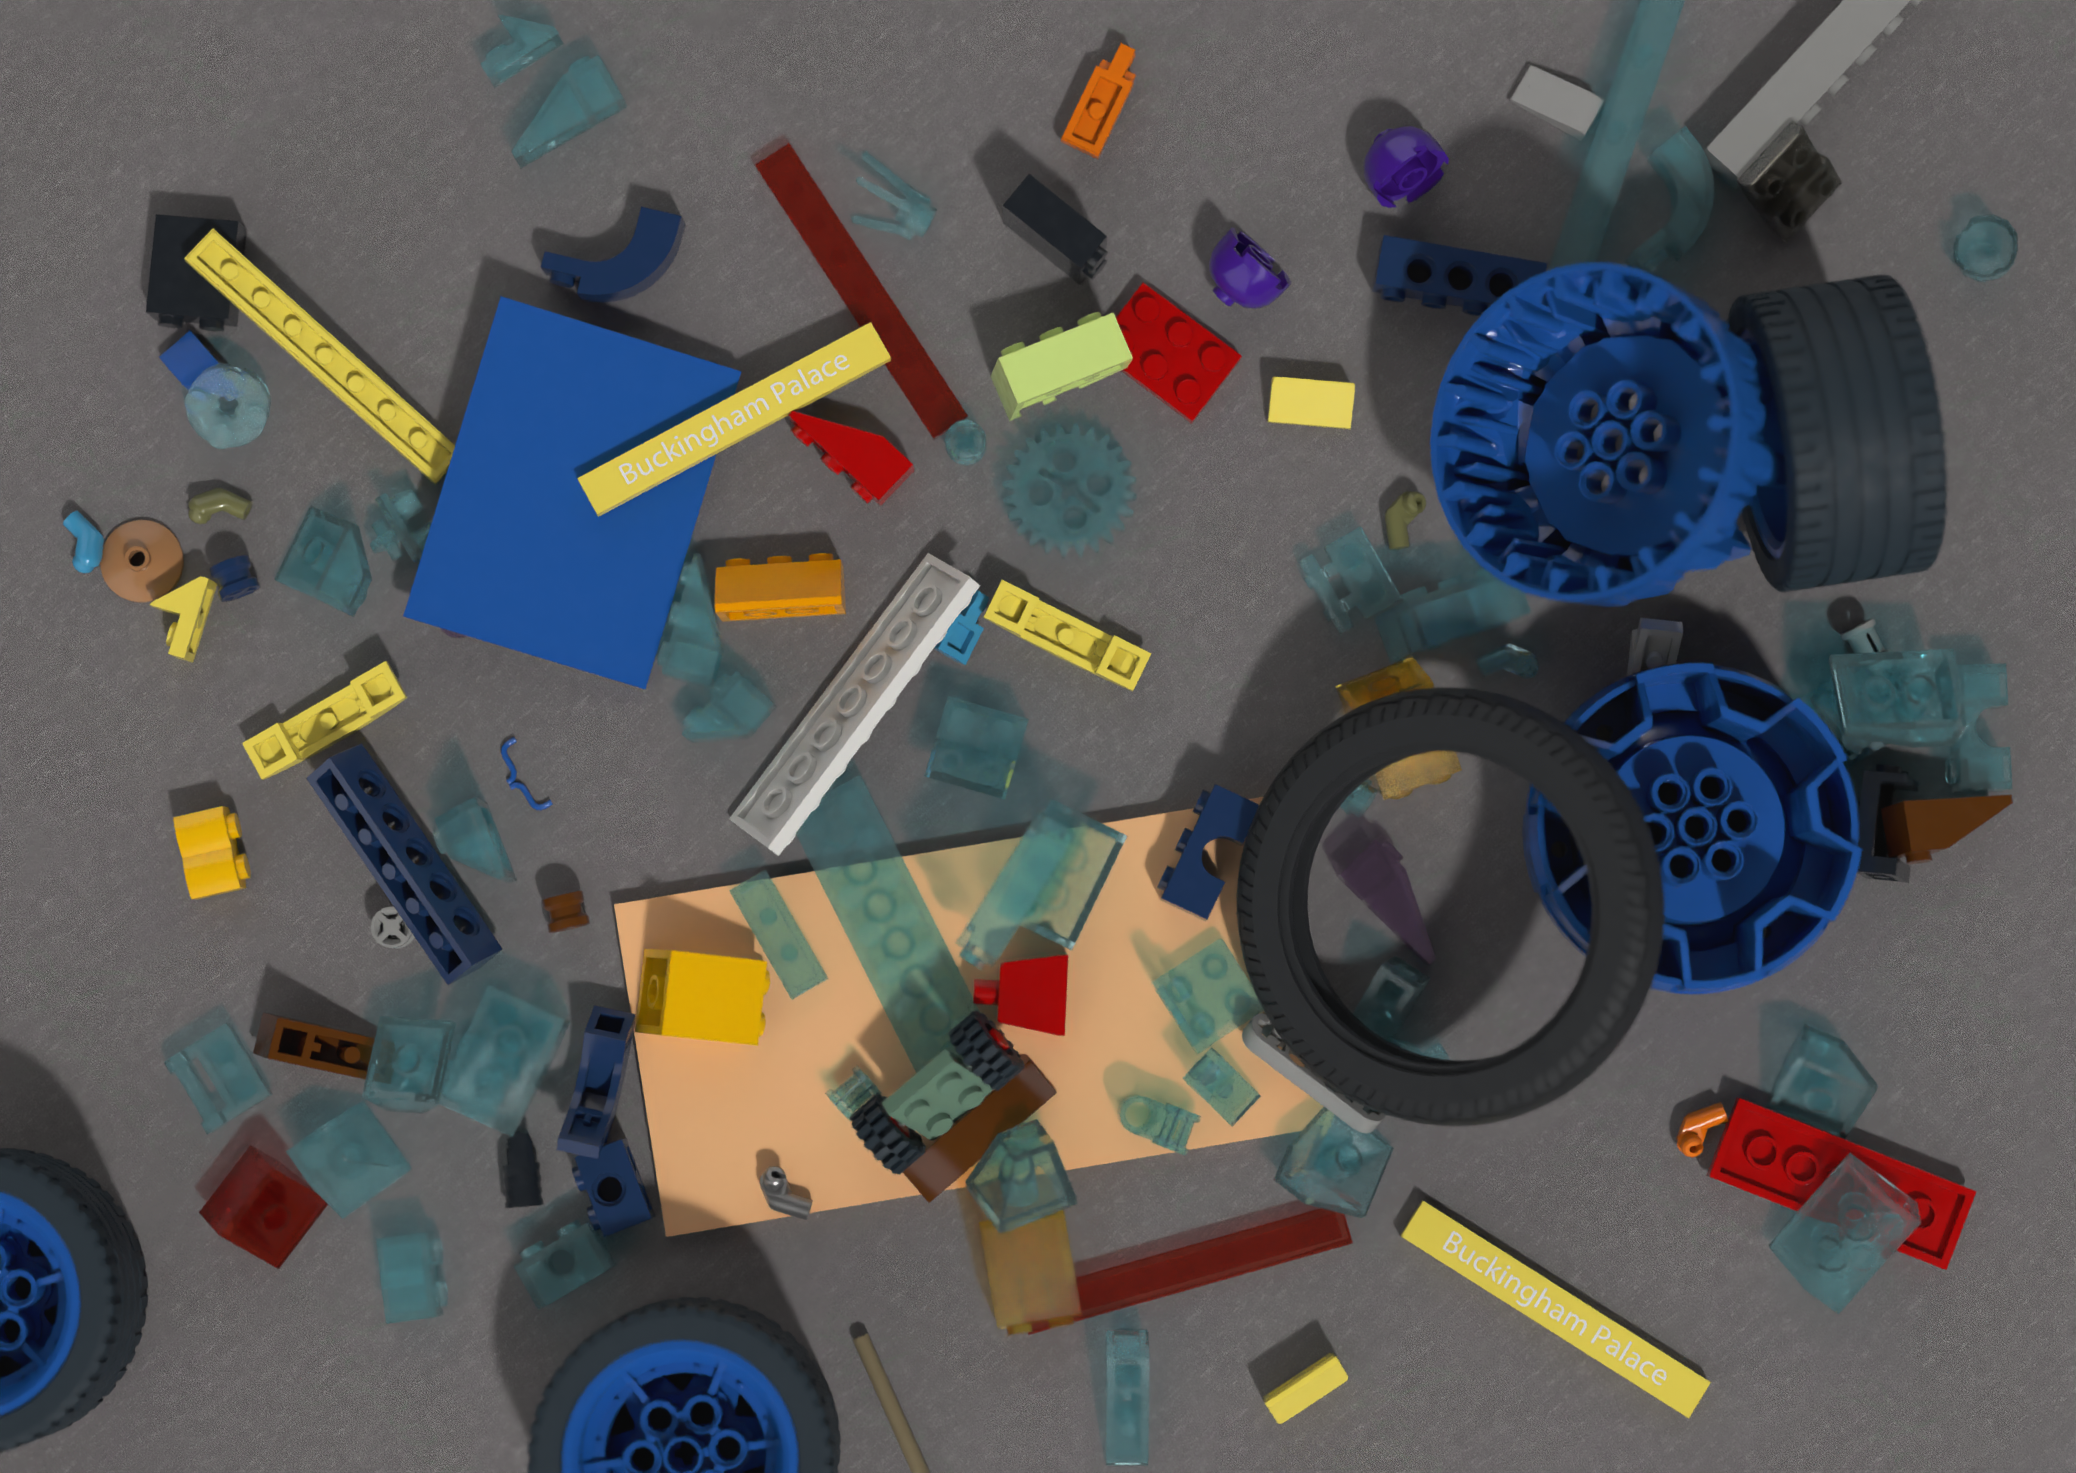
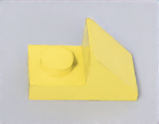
M200 576L150 603V606L158 610L180 616L178 623L173 622L167 634L166 645L170 646L168 654L182 660L194 662L217 587L216 582Z

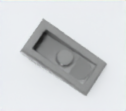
M1530 65L1510 102L1579 141H1582L1605 101L1581 87Z

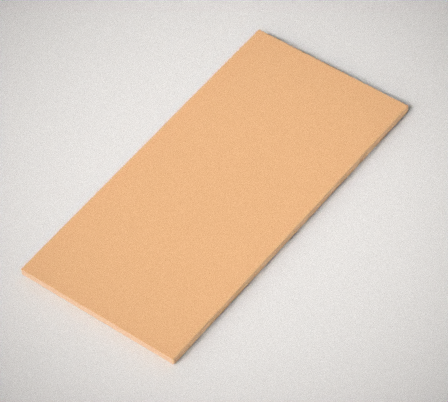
M1263 797L1252 798L1248 800H1251L1260 805V802L1263 799ZM1194 808L614 904L630 1011L632 1014H635L633 1030L666 1237L789 1217L790 1215L772 1210L768 1206L761 1190L760 1177L767 1168L777 1166L784 1170L792 1194L813 1200L809 1213L921 1195L903 1172L899 1175L897 1173L894 1174L890 1168L887 1170L880 1160L877 1161L873 1157L872 1151L870 1149L867 1150L864 1146V1141L856 1135L857 1131L852 1128L850 1117L875 1094H881L882 1097L888 1098L944 1049L964 1059L961 1055H958L955 1050L956 1047L951 1044L948 1033L974 1010H979L980 1013H984L987 1016L988 1020L991 1019L996 1024V1028L998 1030L1001 1029L1005 1034V1038L1014 1045L1013 1049L1018 1051L1024 1065L1030 1061L1057 1093L945 1190L1331 1126L1327 1108L1251 1052L1242 1040L1243 1029L1257 1014H1265L1245 966L1238 932L1237 884L1245 841L1240 846L1227 839H1215L1207 843L1203 848L1202 863L1204 868L1212 876L1225 881L1206 922L1161 901L1160 899L1164 891L1157 888L1167 865L1175 869L1182 853L1176 851L1175 848L1185 827L1193 831L1200 815L1193 813ZM644 949L675 950L767 961L766 970L770 973V986L767 994L763 995L762 1012L765 1014V1029L763 1035L759 1037L758 1046L636 1033L635 1025ZM1069 955L1065 1036H1056L998 1023V1005L973 1004L974 979L1000 980V963ZM1289 1054L1290 1058L1297 1065L1305 1067L1297 1056ZM992 1090L988 1095L984 1097V1099H986L995 1090ZM970 1109V1110H969L968 1112H966L961 1118H959L955 1123H953L952 1127H953L954 1125H956L962 1118H964V1117H965L969 1112H971L973 1109ZM919 1134L923 1139L922 1142L926 1146L925 1150H927L932 1144H934L939 1138L943 1136H938L935 1140L931 1141L930 1139Z

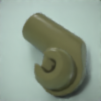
M215 488L197 494L191 499L188 504L190 508L188 516L194 523L205 524L211 519L212 514L224 511L245 520L251 511L253 503L225 489Z
M1407 491L1402 493L1386 510L1385 522L1389 550L1410 547L1407 526L1426 507V499L1420 492Z

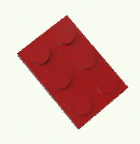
M1145 283L1140 285L1116 317L1133 357L1129 366L1121 370V372L1191 424L1242 358V355Z

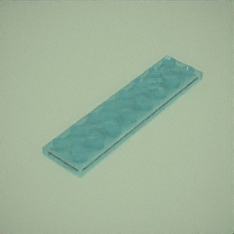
M861 775L826 792L819 806L810 813L796 832V835L917 1073L944 1049L964 1059L961 1055H958L955 1050L956 1047L951 1044L948 1033L971 1012L979 1009L976 1004H973V997Z

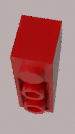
M795 411L788 415L791 423L794 425L790 429L791 433L806 447L814 443L824 453L820 460L837 476L842 471L854 481L850 488L867 504L873 499L881 506L915 471L913 464L881 435Z

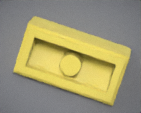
M1272 377L1268 422L1350 429L1355 383Z
M1328 1353L1263 1396L1264 1399L1262 1400L1277 1423L1282 1424L1348 1380V1375L1333 1353Z

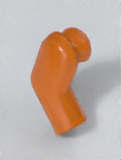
M1721 1102L1684 1116L1676 1140L1678 1149L1685 1156L1691 1158L1699 1156L1704 1149L1703 1142L1708 1128L1728 1122Z

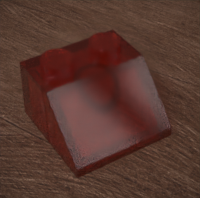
M250 1145L199 1213L220 1237L279 1269L330 1201L281 1162Z

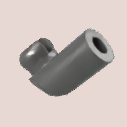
M777 1166L767 1168L760 1177V1187L768 1206L774 1211L807 1220L813 1200L792 1194L786 1174L782 1168Z

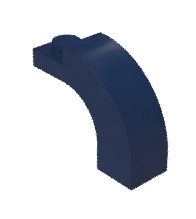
M641 206L634 236L629 245L617 256L604 261L591 262L545 251L541 268L546 276H550L549 281L556 285L573 288L575 282L579 283L577 293L582 301L607 303L624 300L648 289L668 270L679 250L685 223L680 215Z
M594 1005L584 1032L581 1062L573 1097L558 1136V1151L595 1159L599 1158L603 1144L607 1143L620 1099L630 1053L635 1014Z

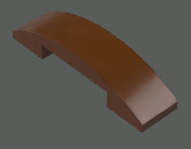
M1030 1061L1024 1065L1025 1068L999 1091L995 1090L981 1104L962 1118L932 1144L920 1158L903 1171L904 1175L928 1203L934 1200L1057 1093Z

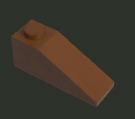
M2012 795L1910 800L1882 808L1881 813L1888 858H1906V864L1932 861L1931 854L1948 849L2013 803Z
M263 1012L253 1054L271 1060L387 1084L396 1043Z

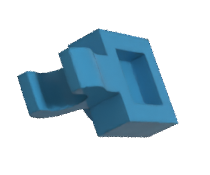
M977 590L972 596L970 604L960 612L947 630L943 640L934 649L955 662L966 665L984 629L976 624L980 614L985 610L989 597Z

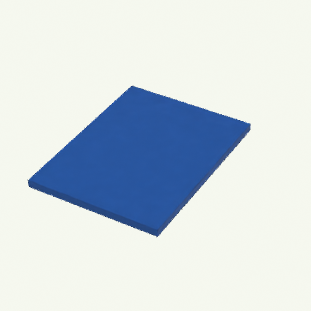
M501 296L403 617L646 689L717 454L599 517L577 478L735 395L742 371Z

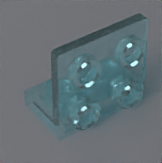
M1222 939L1216 940L1151 982L1154 990L1196 1054H1199L1220 1038L1264 1011L1252 984Z

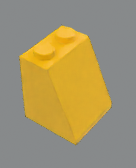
M644 949L635 1032L758 1046L759 1037L763 1035L765 1029V1014L762 1012L763 995L767 994L770 986V973L766 970L767 961L675 950Z

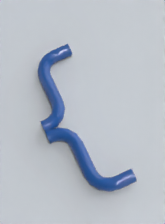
M515 737L507 740L501 747V755L511 772L510 777L506 779L512 790L519 788L529 805L535 810H544L552 806L551 800L543 804H537L524 784L514 782L517 777V771L507 754V749L517 741Z

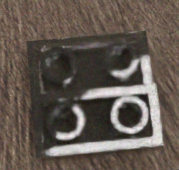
M1793 121L1784 128L1737 180L1740 188L1772 230L1786 242L1806 224L1808 219L1842 184L1829 158L1816 151L1804 127Z

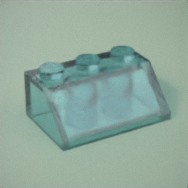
M1051 799L995 914L1072 951L1127 835Z
M1849 1153L1769 1243V1248L1807 1292L1839 1314L1921 1223L1918 1204Z

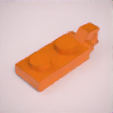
M1120 43L1111 63L1102 59L1100 65H1096L1062 135V143L1099 159L1134 86L1136 74L1128 70L1135 58V49Z

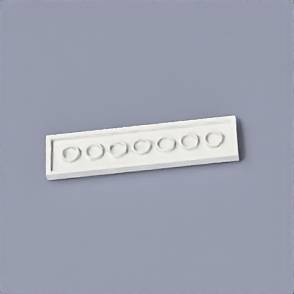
M927 553L729 820L779 856L784 848L793 841L796 832L810 813L819 806L822 797L834 781L843 774L848 762L860 746L869 739L872 730L884 714L893 707L898 695L910 679L920 671L922 663L934 647L943 640L947 630L960 612L970 604L972 596L980 585L968 575Z

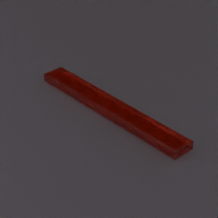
M790 143L756 163V170L858 326L862 327L870 322L874 326L891 357V361L884 364L932 439H937L968 419V415Z
M1340 1202L1017 1293L1027 1333L1031 1335L1353 1244L1343 1206Z

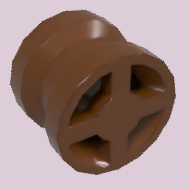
M583 891L570 892L542 900L543 909L547 910L550 916V921L547 924L549 933L566 931L590 924L589 916L583 913L581 905L584 901Z

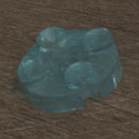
M221 363L213 365L202 371L195 378L186 395V414L192 428L199 436L209 441L217 449L239 447L252 442L262 433L270 416L271 396L266 384L255 372L245 367L242 370L238 367L230 366L231 364ZM224 396L228 401L235 399L239 404L235 408L236 414L223 413L219 409L221 405L219 398Z

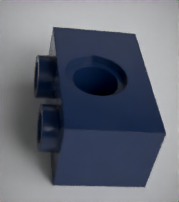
M627 1138L603 1146L598 1159L581 1155L574 1157L577 1166L572 1168V1173L580 1192L587 1190L592 1206L586 1209L595 1231L601 1229L603 1236L606 1237L656 1217ZM607 1177L618 1179L622 1185L621 1196L616 1201L607 1200L601 1193V1184Z

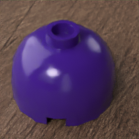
M1413 126L1386 129L1375 137L1373 144L1366 154L1364 178L1380 205L1394 208L1397 206L1393 201L1407 196L1406 201L1409 204L1428 193L1442 179L1444 172L1440 167L1443 161L1448 164L1449 158L1429 132Z
M1233 227L1225 233L1212 251L1209 270L1212 279L1217 284L1213 292L1223 303L1230 307L1234 302L1244 308L1259 309L1270 305L1291 285V281L1284 270L1278 275L1272 270V263L1275 260L1261 246L1241 231L1236 234Z

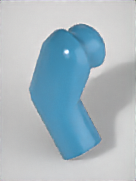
M76 510L64 520L63 525L77 538L75 556L72 560L74 568L81 573H90L102 560L104 538Z

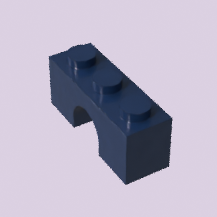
M1217 784L1214 785L1211 793L1203 789L1193 810V813L1200 815L1193 831L1185 827L1175 848L1176 851L1182 853L1175 869L1167 865L1157 886L1158 889L1164 891L1160 900L1206 922L1225 881L1212 876L1206 871L1202 863L1203 848L1207 843L1215 839H1227L1241 846L1247 837L1259 804Z

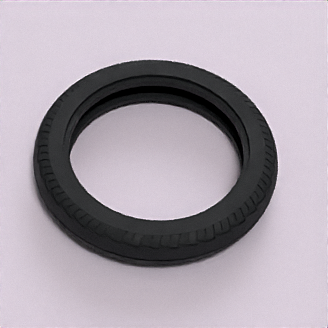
M1434 687L1388 695L1357 707L1324 727L1289 759L1261 800L1246 837L1237 884V921L1245 966L1265 1014L1290 1050L1316 1076L1351 1100L1391 1117L1436 1126H1475L1515 1118L1557 1100L1585 1081L1615 1051L1635 1022L1647 998L1657 970L1664 930V891L1657 851L1646 820L1625 782L1593 745L1554 716L1518 699L1478 689ZM1451 751L1470 754L1499 764L1528 781L1547 798L1568 825L1581 851L1590 882L1592 898L1590 941L1584 965L1575 986L1556 1014L1537 1033L1503 1054L1484 1059L1445 1060L1423 1056L1405 1050L1370 1030L1353 1015L1331 987L1315 952L1309 927L1308 885L1310 871L1316 849L1332 816L1344 800L1372 775L1395 762L1426 752Z

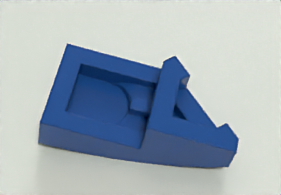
M190 330L159 356L187 390H194L200 397H210L211 393L228 392L232 396H241L245 392Z

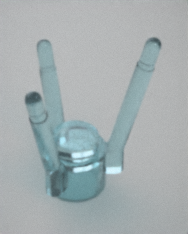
M863 153L862 159L907 197L905 200H902L863 177H857L856 183L899 208L895 220L902 224L896 225L860 216H853L852 222L868 228L898 234L908 240H911L914 234L923 238L934 219L937 208L929 205L931 200L914 191L870 154Z

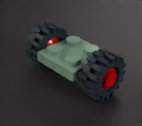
M974 1010L948 1033L951 1044L956 1047L955 1050L958 1055H961L964 1059L944 1049L888 1098L882 1097L881 1094H875L851 1115V1125L857 1131L856 1135L858 1138L864 1141V1146L867 1150L870 1149L872 1151L873 1157L877 1161L880 1160L887 1170L890 1168L892 1173L901 1174L926 1152V1146L919 1134L931 1141L945 1134L951 1129L953 1123L966 1112L981 1104L984 1097L992 1090L996 1089V1091H999L1025 1068L1023 1066L1024 1062L1020 1059V1054L1013 1049L1014 1045L1005 1038V1034L1001 1029L998 1030L996 1028V1024L991 1019L988 1020L984 1013Z

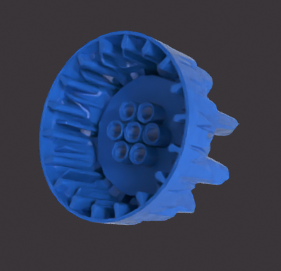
M1579 263L1557 267L1531 277L1506 292L1484 311L1463 337L1451 357L1440 383L1433 410L1430 448L1432 473L1437 496L1446 519L1461 545L1481 567L1501 582L1524 593L1550 600L1607 607L1626 606L1634 600L1666 595L1674 589L1675 584L1679 580L1684 578L1685 571L1716 569L1724 561H1732L1750 555L1751 546L1748 539L1739 529L1736 520L1744 505L1752 503V497L1757 492L1755 486L1785 487L1787 485L1785 457L1771 450L1763 442V437L1760 434L1765 420V409L1763 406L1768 404L1774 396L1768 371L1761 368V363L1749 344L1728 332V324L1705 301L1664 279L1637 268L1613 263ZM1636 393L1637 403L1632 410H1630V399ZM1598 404L1597 416L1592 420V408ZM1661 424L1662 434L1655 442L1654 432L1658 425ZM1622 434V446L1618 451H1616V440ZM1583 444L1584 454L1583 457L1578 461L1577 452ZM1647 465L1648 474L1641 483L1640 473L1643 467ZM1608 475V487L1602 492V481Z

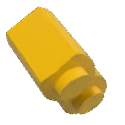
M220 806L173 817L175 834L182 856L185 879L191 899L198 900L246 888L245 879L251 877V870L246 854H239L236 838L242 837V830L236 813L231 814L229 807Z

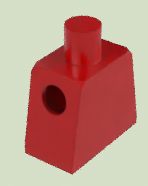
M1069 955L1000 963V980L974 979L973 1004L998 1005V1023L1056 1036H1065Z

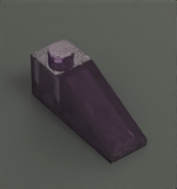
M1375 839L1337 878L1425 965H1430L1436 957L1406 869L1399 863L1403 856L1388 841L1381 845Z

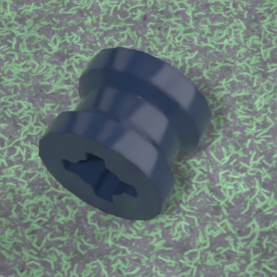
M248 555L224 560L209 569L211 577L219 583L218 595L222 602L242 598L260 588L258 579L252 577L250 573L251 561Z

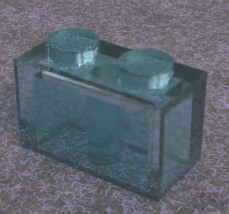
M434 1231L376 1239L386 1324L434 1318L443 1315V1307L448 1306V1290L446 1282L439 1281L438 1264H443V1248L441 1240L434 1239Z

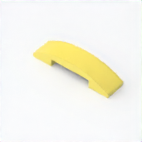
M1001 580L983 618L1017 637L1130 691H1134L1151 656V653L1115 635L1111 636L1040 601L1038 597L1004 580Z
M384 661L350 681L351 684L286 722L276 723L243 742L242 744L260 778L265 780L314 756L365 727L404 701L407 696L388 661Z

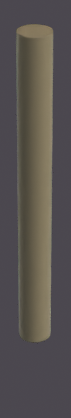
M868 1333L853 1339V1343L911 1473H930Z

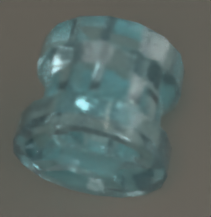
M970 420L957 421L951 425L945 437L947 454L952 461L959 465L969 466L979 462L985 455L987 448L986 435L982 427Z

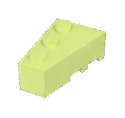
M1100 312L1089 314L1077 321L1078 326L1064 332L1062 327H1057L1039 336L1040 341L1025 347L1024 342H1019L1001 351L1002 357L998 358L990 377L1009 421L1020 417L1019 410L1041 401L1044 405H1047L1057 400L1056 395L1076 387L1082 389L1129 366L1133 357L1114 313L1103 317Z

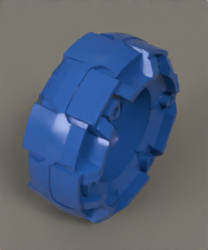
M1709 663L1675 664L1643 670L1604 687L1583 702L1563 722L1579 733L1606 758L1629 788L1646 823L1652 822L1657 824L1662 832V838L1655 845L1663 881L1664 930L1660 957L1651 990L1672 994L1696 995L1719 993L1758 982L1781 971L1797 960L1816 943L1824 933L1828 923L1835 921L1853 887L1860 863L1862 848L1857 846L1860 837L1858 803L1851 776L1843 764L1847 757L1828 726L1800 698L1792 700L1785 691L1776 685L1735 668L1716 666ZM1603 726L1608 729L1610 736L1607 741H1602L1597 737L1596 731L1598 727ZM1704 777H1711L1718 783L1719 793L1714 800L1707 799L1700 792V782ZM1661 783L1671 784L1677 792L1676 802L1672 806L1663 804L1658 798L1657 791ZM1530 784L1522 826L1523 849L1528 875L1534 892L1539 894L1542 905L1554 925L1568 942L1586 957L1592 927V898L1586 865L1579 846L1564 819L1547 798ZM1732 810L1741 812L1745 817L1746 826L1741 833L1731 831L1727 825V816ZM1689 816L1697 817L1703 823L1704 832L1699 839L1690 838L1685 832L1684 824ZM1554 842H1558L1564 847V854L1561 858L1555 857L1551 852V846ZM1718 849L1725 851L1730 857L1731 864L1725 873L1715 870L1711 862L1713 853ZM1675 855L1681 856L1688 863V874L1683 879L1674 877L1669 870V862ZM1764 927L1767 928V935L1765 936V938H1763Z

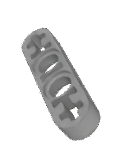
M1266 1014L1255 1015L1243 1029L1242 1040L1251 1052L1356 1131L1371 1133L1386 1117L1385 1114L1367 1108L1351 1099L1348 1101L1346 1096L1340 1092L1336 1093L1330 1090L1323 1080L1316 1076L1308 1067L1297 1065L1289 1055L1294 1053L1279 1036Z

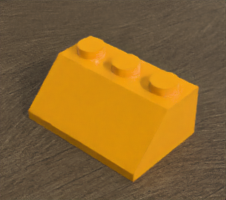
M831 553L811 554L808 556L809 561L792 562L791 556L768 557L767 564L751 565L750 559L744 558L726 560V567H716L715 613L722 622L846 614L842 560H834Z

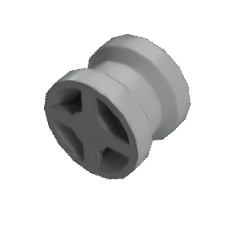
M394 906L382 908L374 915L370 927L371 933L376 942L383 947L399 949L408 946L415 939Z

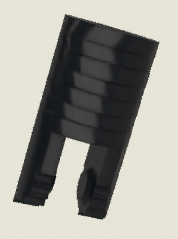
M520 1130L509 1135L508 1143L506 1144L508 1145L506 1149L508 1165L502 1166V1171L504 1172L503 1183L505 1184L504 1196H506L505 1208L543 1205L540 1162L535 1163L534 1147L531 1145L533 1143L531 1141L532 1137H529V1133H523Z

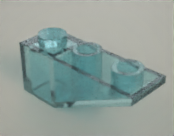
M694 552L692 562L685 561L682 568L679 585L685 586L681 602L674 601L668 625L674 626L670 642L663 641L657 665L663 666L661 673L667 678L714 690L724 653V646L715 613L705 561L701 554Z

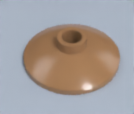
M135 520L121 525L109 535L104 543L100 568L106 584L114 593L132 602L145 603L168 594L176 586L182 575L184 556L178 539L168 528L154 521ZM137 552H143L145 555L144 563L141 566H134L132 564L133 555Z

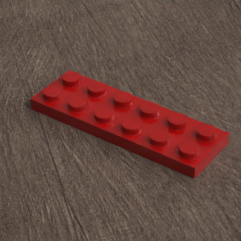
M1736 1097L1728 1122L1706 1175L1944 1270L1948 1268L1977 1192Z

